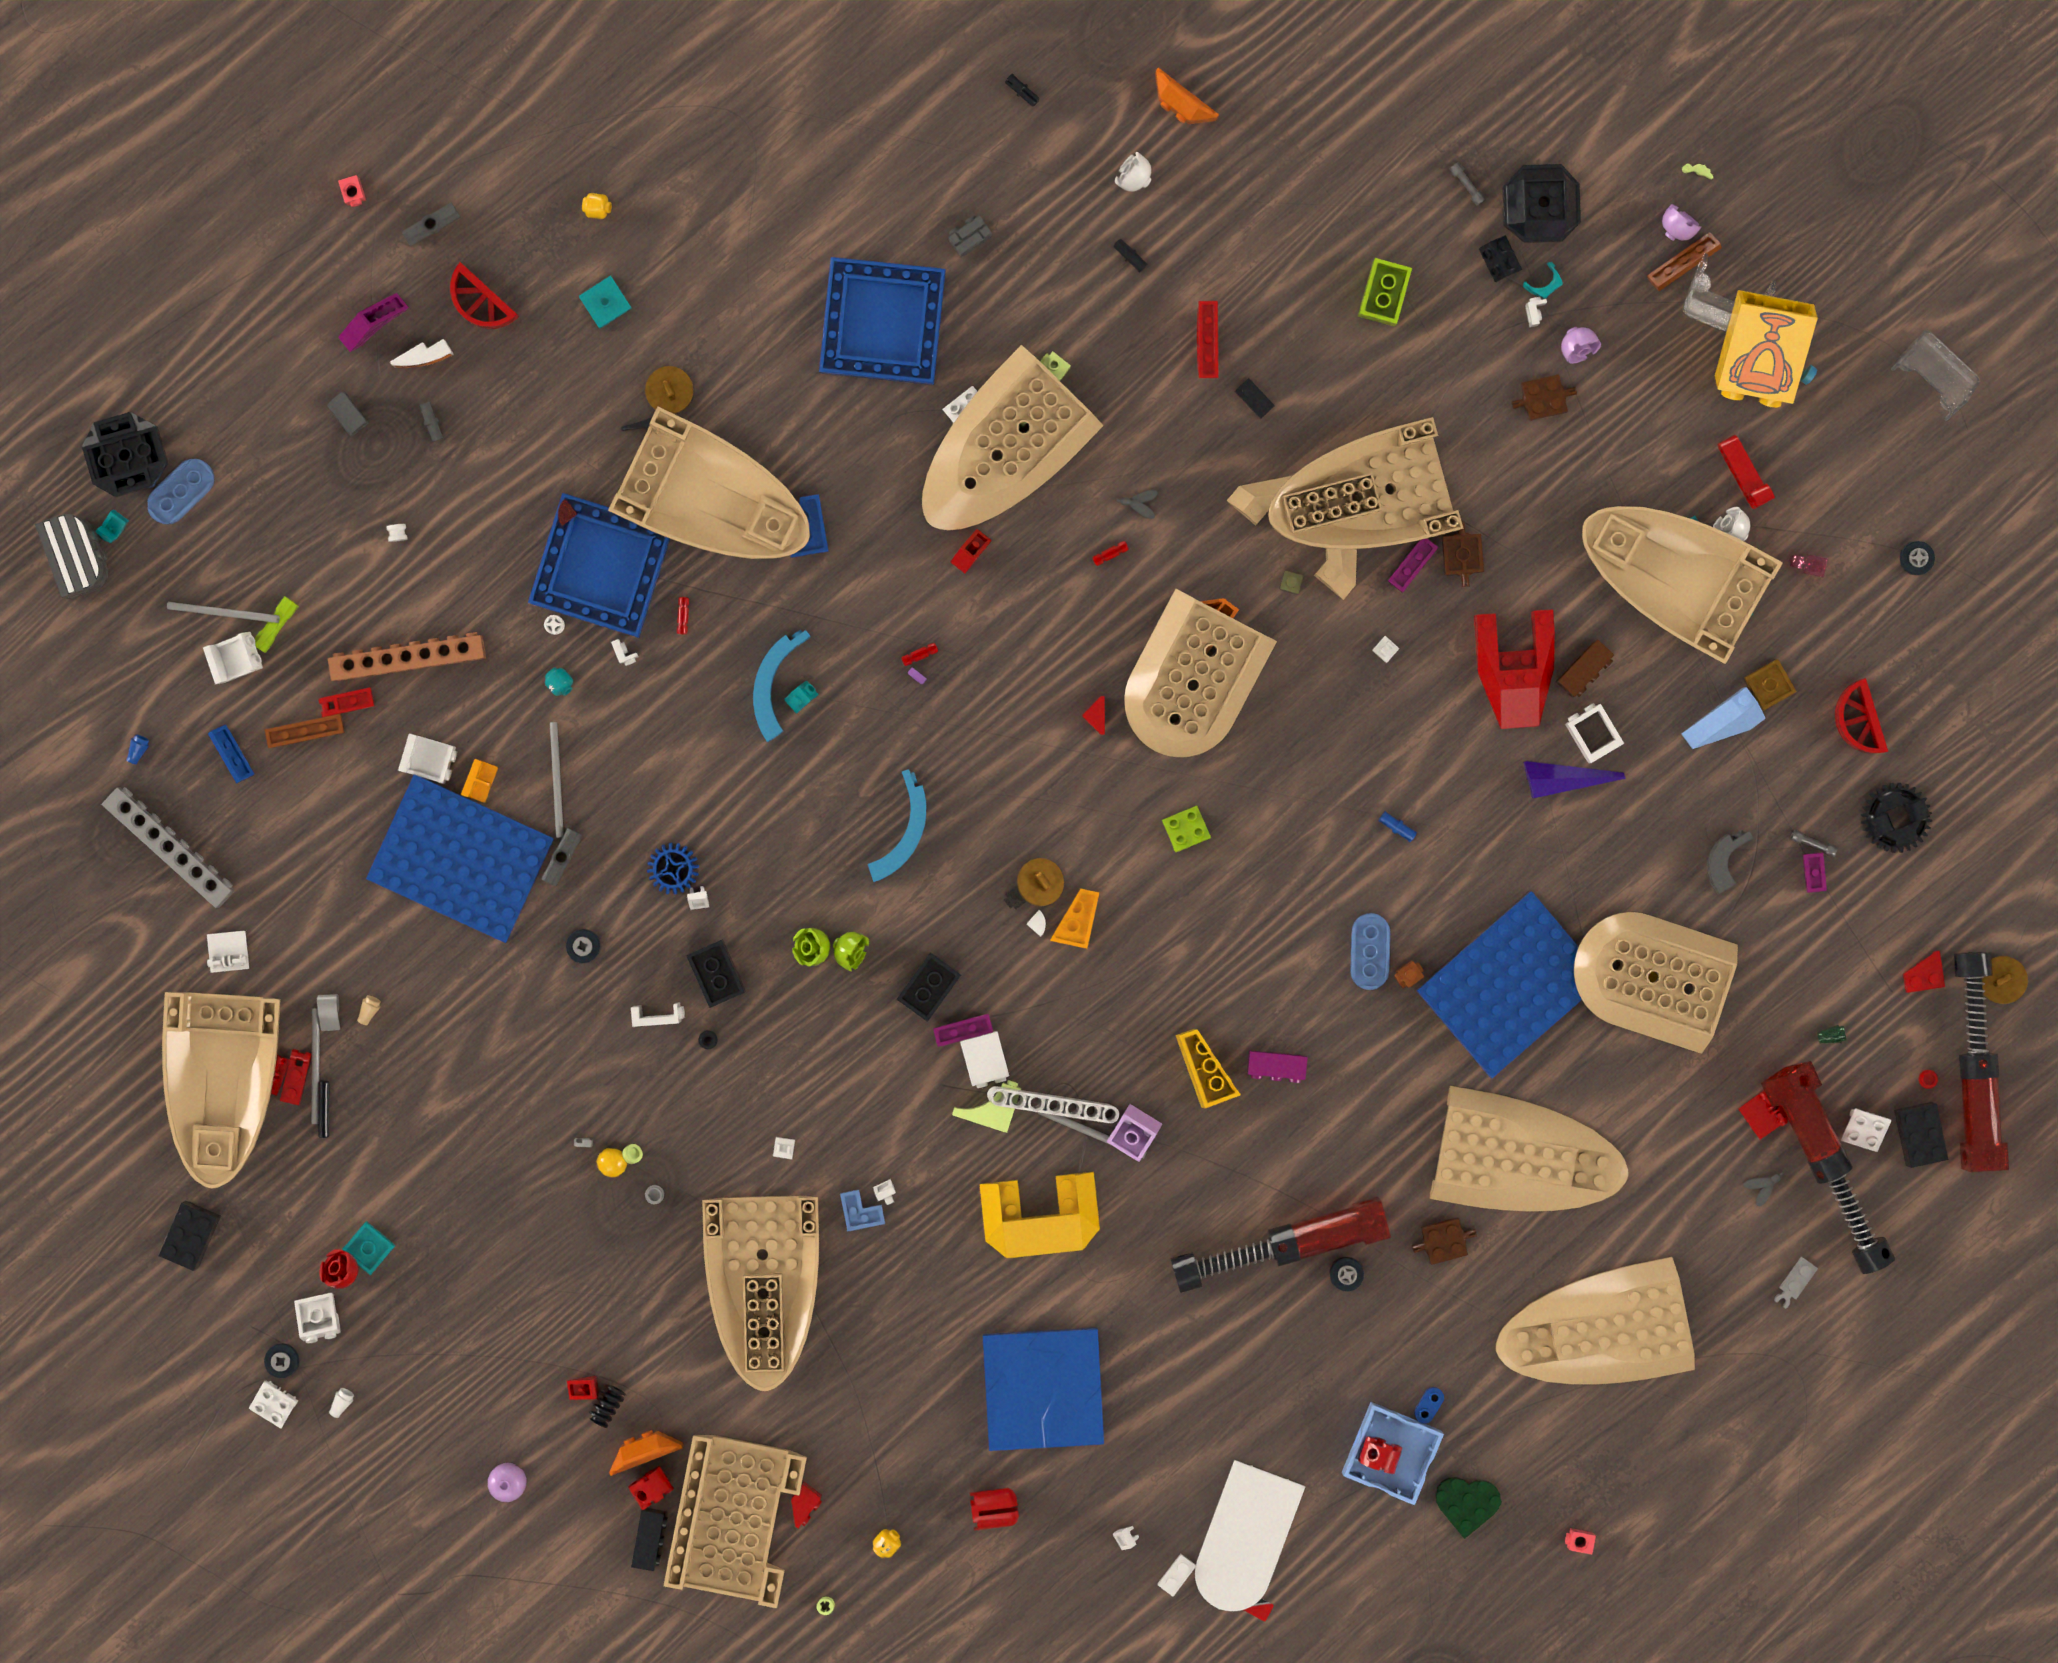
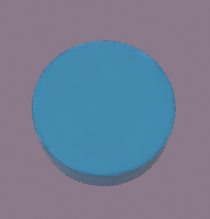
M1812 365L1808 366L1802 374L1800 381L1805 385L1809 384L1816 375L1817 368Z

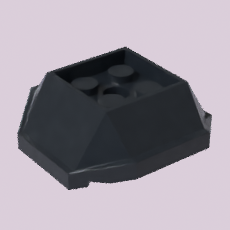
M1562 164L1522 165L1502 187L1503 226L1524 243L1563 242L1581 223L1580 184ZM1539 199H1546L1548 206L1541 207Z
M132 412L93 422L82 446L92 484L114 497L154 487L168 465L158 426ZM125 451H129L130 458L124 461L122 454Z

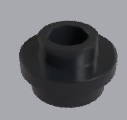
M706 1030L699 1035L698 1041L702 1048L709 1050L717 1045L718 1038L713 1031ZM706 1036H710L712 1038L711 1043L705 1042Z

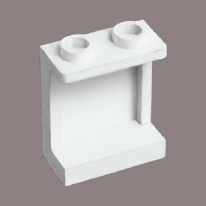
M251 632L240 633L236 637L203 648L215 684L226 683L263 668L261 657L257 652L255 639Z
M409 734L398 771L415 774L445 784L446 780H450L452 774L450 766L451 762H455L457 757L456 747Z
M680 1002L673 1004L674 1014L643 1017L642 1005L631 1007L632 1027L680 1023L685 1018L684 1006H681Z
M998 1031L960 1041L972 1086L976 1085L977 1088L988 1086L987 1082L995 1080V1083L1006 1081L1009 1072Z

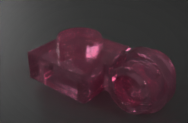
M1792 555V558L1789 559L1790 567L1801 569L1803 565L1805 566L1804 574L1824 578L1827 558L1807 555V560L1803 561L1804 557Z

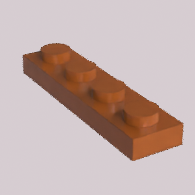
M1709 232L1648 274L1647 278L1658 291H1661L1722 248L1721 243Z
M341 714L264 729L268 748L345 733Z

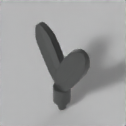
M1147 490L1131 498H1118L1117 502L1122 503V505H1130L1145 518L1153 519L1155 518L1154 512L1143 503L1154 499L1158 492L1156 490Z
M1784 1173L1775 1174L1771 1179H1749L1743 1183V1186L1748 1189L1762 1188L1756 1198V1205L1760 1207L1768 1200L1774 1184L1781 1180L1780 1178L1784 1176Z

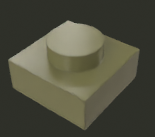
M1284 571L1280 590L1298 594L1303 575Z

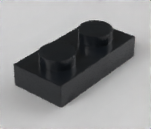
M1249 378L1234 391L1260 419L1275 406Z

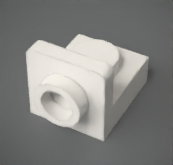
M1541 297L1529 299L1530 302L1525 305L1529 327L1538 326L1540 324L1539 321L1542 320L1541 311L1537 309V306L1545 305L1547 300H1541Z
M619 639L611 642L620 664L624 663L627 666L636 662L635 658L639 657L638 654L634 653L626 656L625 653H628L624 642L621 643Z

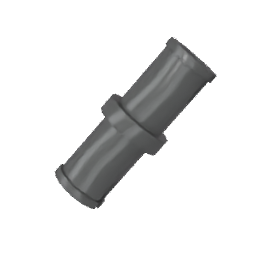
M431 402L419 405L425 421L423 424L427 426L431 441L435 442L443 439L444 437L438 425L439 420L435 417Z

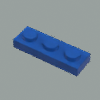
M223 725L208 733L236 784L254 775L227 725Z

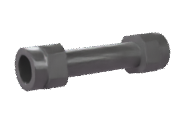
M1457 162L1449 168L1454 177L1457 176L1472 195L1470 199L1473 203L1479 205L1486 199L1482 191L1478 192L1463 172L1465 168L1462 164L1460 165Z
M1793 831L1790 840L1799 844L1802 842L1824 851L1825 855L1835 856L1838 849L1837 846L1819 842L1805 836V833L1801 831Z

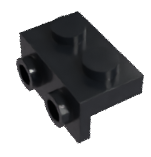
M1506 235L1490 241L1479 248L1494 282H1498L1522 270Z

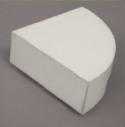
M1038 910L1027 925L1040 937L1045 931L1046 922L1044 915Z

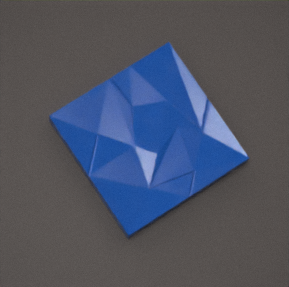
M831 257L819 373L934 385L946 269Z
M562 493L528 603L640 638L670 538L654 533L609 512V507Z
M1098 1328L983 1334L989 1451L1104 1444Z

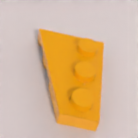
M1080 888L1050 941L1087 949L1099 892Z

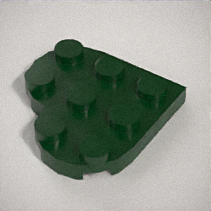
M1447 1478L1439 1484L1435 1494L1439 1509L1464 1539L1491 1518L1502 1503L1496 1486L1484 1480H1475L1468 1484L1463 1479Z

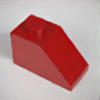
M976 529L950 562L966 574L992 540Z

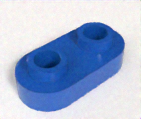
M1428 1388L1416 1406L1414 1415L1420 1423L1426 1424L1432 1421L1442 1405L1444 1394L1439 1388ZM1434 1394L1438 1395V1399L1436 1401L1431 1400V1397ZM1423 1411L1428 1412V1415L1426 1417L1421 1416V1413Z

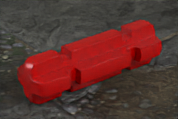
M1123 541L1118 546H1113L1103 551L1102 554L1093 556V562L1096 566L1104 563L1103 561L1107 562L1120 555L1119 553L1128 551L1129 547Z
M679 597L678 605H680V608H678L677 623H679V626H677V634L686 635L688 631L686 624H688L689 609L687 606H689V598Z
M931 643L926 648L923 647L912 652L911 655L903 656L901 658L903 664L908 666L914 661L917 662L928 657L929 654L937 653L938 648L936 644Z

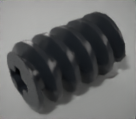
M605 1384L608 1391H601L604 1398L597 1397L600 1405L593 1404L596 1411H589L592 1416L590 1420L603 1428L608 1427L607 1422L612 1421L610 1415L616 1414L614 1408L619 1409V1402L624 1401L622 1395H626L622 1390Z

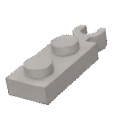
M1800 1257L1779 1287L1783 1290L1782 1294L1776 1295L1774 1301L1778 1303L1781 1298H1784L1785 1303L1782 1307L1786 1309L1790 1305V1298H1798L1818 1268L1803 1257Z

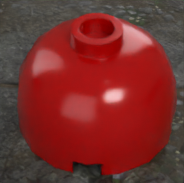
M341 1249L329 1252L326 1255L328 1258L325 1262L322 1261L320 1265L319 1275L321 1281L335 1289H343L350 1286L356 1280L359 1271L356 1259L353 1255Z

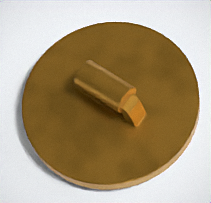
M673 366L661 367L655 370L646 382V398L655 410L657 407L676 414L683 411L690 404L693 397V384L690 377L680 368Z
M1037 858L1028 861L1020 869L1017 886L1021 896L1028 903L1035 906H1046L1052 904L1060 897L1064 887V878L1060 868L1054 862L1044 858Z
M2008 956L1992 958L1993 975L1982 978V982L1985 983L1982 985V989L1985 990L1983 994L1995 1003L2009 1004L2015 1002L2027 989L2028 975L2024 966L2016 959Z

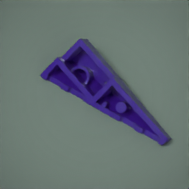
M1529 761L1523 762L1532 798L1626 779L1623 772Z

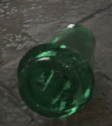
M1836 1025L1817 1032L1819 1044L1847 1041L1844 1026Z

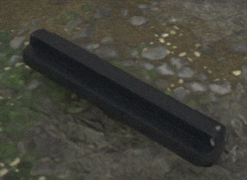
M320 1081L318 1083L319 1138L329 1137L330 1083L328 1081Z

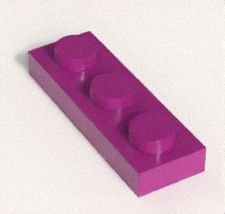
M1427 538L1419 540L1388 579V582L1403 593L1438 547Z
M988 1013L933 1028L937 1046L940 1047L993 1033V1028Z

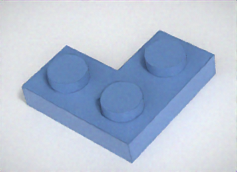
M859 1189L840 1193L847 1231L885 1224L882 1204L863 1208Z

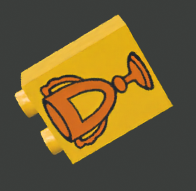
M1738 290L1715 372L1717 389L1722 390L1721 394L1732 400H1743L1744 395L1759 397L1761 404L1774 408L1781 407L1782 402L1793 404L1818 319L1814 304Z

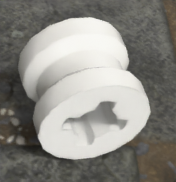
M406 524L386 526L390 535L388 542L408 540L405 534Z
M550 615L546 618L544 627L550 634L557 635L564 630L565 623L561 617Z

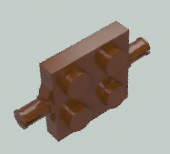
M1558 374L1522 382V399L1511 402L1513 409L1524 406L1528 412L1529 420L1532 421L1567 413L1566 397L1577 395L1576 387L1564 389Z
M1462 521L1463 529L1457 530L1458 534L1442 537L1445 575L1461 576L1462 587H1470L1469 575L1484 572L1481 534L1465 533V521Z
M1457 1217L1421 1227L1423 1243L1412 1245L1414 1253L1425 1250L1430 1264L1433 1265L1467 1256L1466 1239L1477 1237L1475 1229L1464 1232Z

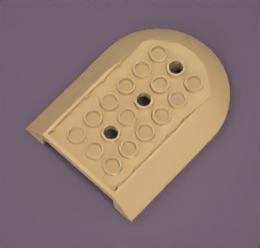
M1175 589L1126 685L1124 695L1125 712L1133 732L1146 746L1167 756L1190 757L1210 750L1230 731L1277 641ZM1210 645L1216 648V653L1213 656L1206 654V648ZM1190 680H1197L1198 687L1195 690L1188 688ZM1171 715H1179L1177 723L1170 722Z
M1636 912L1615 914L1598 922L1581 941L1574 962L1576 988L1587 1008L1605 1022L1702 1054L1714 1036L1737 967L1738 945L1647 914ZM1618 960L1620 966L1614 970L1613 962ZM1655 971L1658 978L1655 982H1650L1648 976L1651 972ZM1688 983H1691L1693 986V991L1690 994H1686L1684 991V987Z

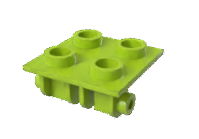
M1198 806L1162 820L1175 852L1211 838Z

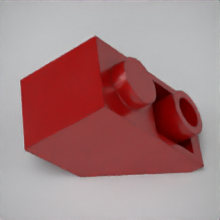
M804 1481L801 1485L800 1495H793L791 1499L795 1527L798 1529L801 1525L805 1526L811 1518L809 1516L812 1510L816 1511L822 1503L820 1500L822 1494Z

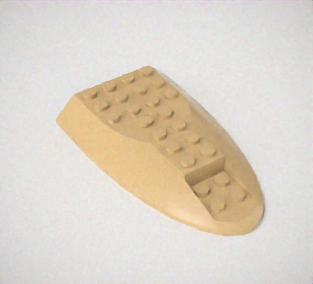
M657 407L623 483L608 509L609 512L677 542L718 554L748 559H773L790 556L804 548L810 536L808 519L803 509L789 490L766 468L722 438L660 407Z
M1627 506L1604 508L1591 514L1584 521L1582 527V539L1590 559L1602 577L1625 600L1666 631L1726 664L1732 654L1737 639L1771 579L1775 578L1783 562L1750 544L1714 527L1656 509Z
M165 992L162 1064L168 1120L175 1146L189 1174L205 1187L218 1188L230 1182L242 1169L255 1147L266 1115L274 1079L278 1048L280 999L194 992Z
M1450 1086L1447 1099V1116L1430 1199L1498 1210L1556 1211L1579 1208L1602 1201L1617 1193L1626 1183L1628 1168L1625 1159L1610 1142L1593 1129L1570 1117L1526 1101L1489 1092Z
M1668 1257L1602 1272L1570 1283L1535 1300L1512 1317L1502 1328L1496 1342L1498 1357L1511 1370L1524 1376L1546 1382L1564 1384L1622 1383L1695 1370L1694 1349L1680 1279L1673 1258Z

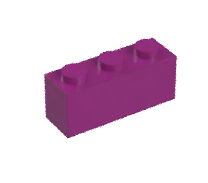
M1249 1050L1247 1074L1251 1075L1253 1079H1262L1263 1076H1269L1270 1080L1273 1081L1289 1078V1082L1300 1083L1301 1080L1306 1079L1308 1057Z

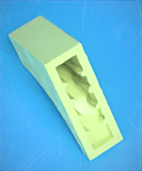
M1008 1080L1007 1083L1003 1082L1001 1087L1021 1090L1018 1087L1019 1083ZM1000 1091L993 1097L994 1101L1000 1100L1002 1096ZM1019 1094L1013 1096V1104L1017 1103ZM988 1101L974 1108L954 1107L952 1115L1007 1133L1015 1109L997 1106Z

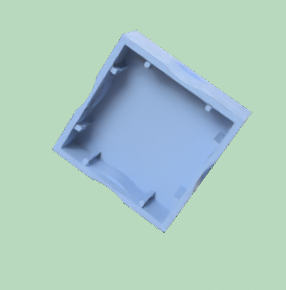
M1370 1402L1342 1474L1349 1479L1369 1487L1379 1488L1393 1497L1415 1505L1425 1482L1427 1469L1434 1460L1444 1434L1439 1429ZM1367 1436L1379 1437L1386 1440L1387 1444H1396L1402 1447V1453L1395 1474L1385 1473L1384 1470L1378 1471L1358 1462Z

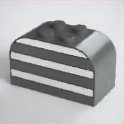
M63 514L35 524L62 598L71 600L96 591L106 583L108 579V566L106 563L108 557L105 550H101L99 544L101 543V538L89 521L75 515Z

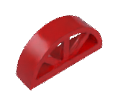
M461 262L457 265L450 282V294L455 308L468 322L481 328L497 329L511 324L519 317ZM461 275L467 278L475 287L458 288ZM483 293L466 312L463 310L458 294ZM488 298L489 322L472 318L471 315ZM494 304L501 311H503L507 315V317L495 321Z
M1198 301V378H1219L1218 301Z
M1866 678L1857 680L1842 692L1837 701L1835 723L1838 732L1848 745L1864 753L1888 752ZM1856 688L1861 704L1849 699V696ZM1845 704L1861 711L1865 715L1844 721ZM1867 721L1856 741L1849 734L1846 727ZM1869 730L1875 748L1862 745Z

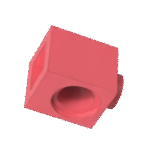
M357 175L338 180L345 204L356 207L362 205V201H366L360 178ZM351 188H357V194L354 197H349L348 195Z
M1570 1528V1533H1567L1565 1537V1544H1567V1548L1571 1551L1592 1555L1596 1535L1593 1532ZM1584 1537V1542L1581 1545H1575L1576 1538Z

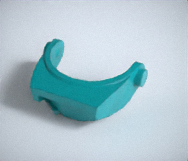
M1553 262L1547 263L1554 273L1553 280L1549 285L1543 288H1534L1525 281L1523 283L1524 289L1535 296L1546 299L1558 287L1562 286V279L1554 268Z

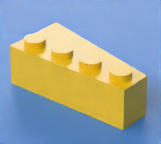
M1192 1029L1176 1035L1201 1108H1208L1241 1095L1198 1029Z

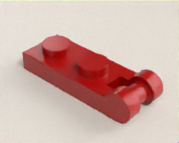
M371 687L318 699L319 705L321 704L323 710L321 712L322 717L375 706ZM330 702H334L335 709L330 710Z
M292 1049L280 1101L300 1105L312 1053L306 1052L304 1054L300 1053L299 1050ZM297 1060L303 1061V1065H296Z

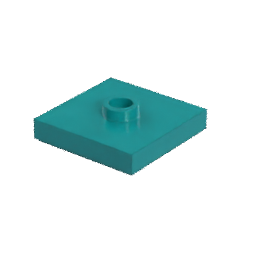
M611 275L579 295V298L599 329L632 309Z
M366 1221L342 1250L353 1255L358 1266L369 1275H372L396 1245Z

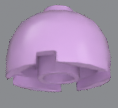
M1671 204L1665 211L1662 219L1663 227L1666 230L1665 235L1673 241L1675 239L1681 241L1691 239L1698 233L1701 226H1698L1699 223L1686 212H1678L1679 207Z
M1584 327L1569 329L1561 344L1563 355L1567 362L1569 361L1571 364L1586 360L1587 356L1585 355L1590 352L1595 354L1601 347V342L1597 335L1591 329Z
M503 1463L497 1465L491 1471L488 1477V1489L496 1500L511 1502L523 1494L527 1478L524 1471L515 1464Z

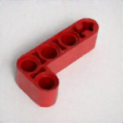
M1733 435L1718 443L1720 453L1751 508L1756 509L1773 500L1775 496L1772 489L1767 483L1764 484L1739 438Z

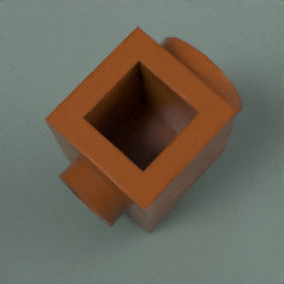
M1409 961L1396 970L1394 975L1399 985L1404 989L1405 987H1411L1424 978L1422 974L1424 970L1418 962Z

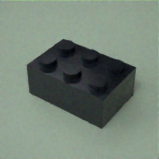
M723 939L686 955L709 1008L746 992Z
M930 952L896 1000L928 1022L962 974Z
M1929 1102L1894 1110L1905 1165L1907 1167L1914 1168L1949 1160L1936 1103Z
M188 1201L182 1202L158 1256L192 1271L197 1270L221 1215Z

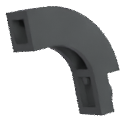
M1741 830L1733 835L1734 839L1730 835H1724L1711 849L1707 861V874L1717 894L1736 884L1728 870V859L1736 848L1753 839L1750 831L1743 832Z

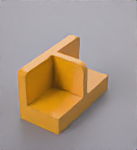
M474 759L461 795L484 803L498 767Z

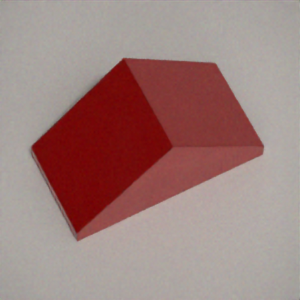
M1100 696L1082 715L1100 735H1105V696Z
M596 1376L567 1381L570 1400L597 1399L599 1396Z

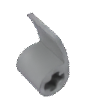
M338 994L318 995L317 1007L321 1031L340 1030Z

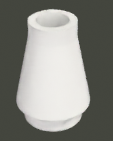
M340 1388L335 1394L329 1411L330 1415L339 1418L353 1402L354 1394L348 1389Z

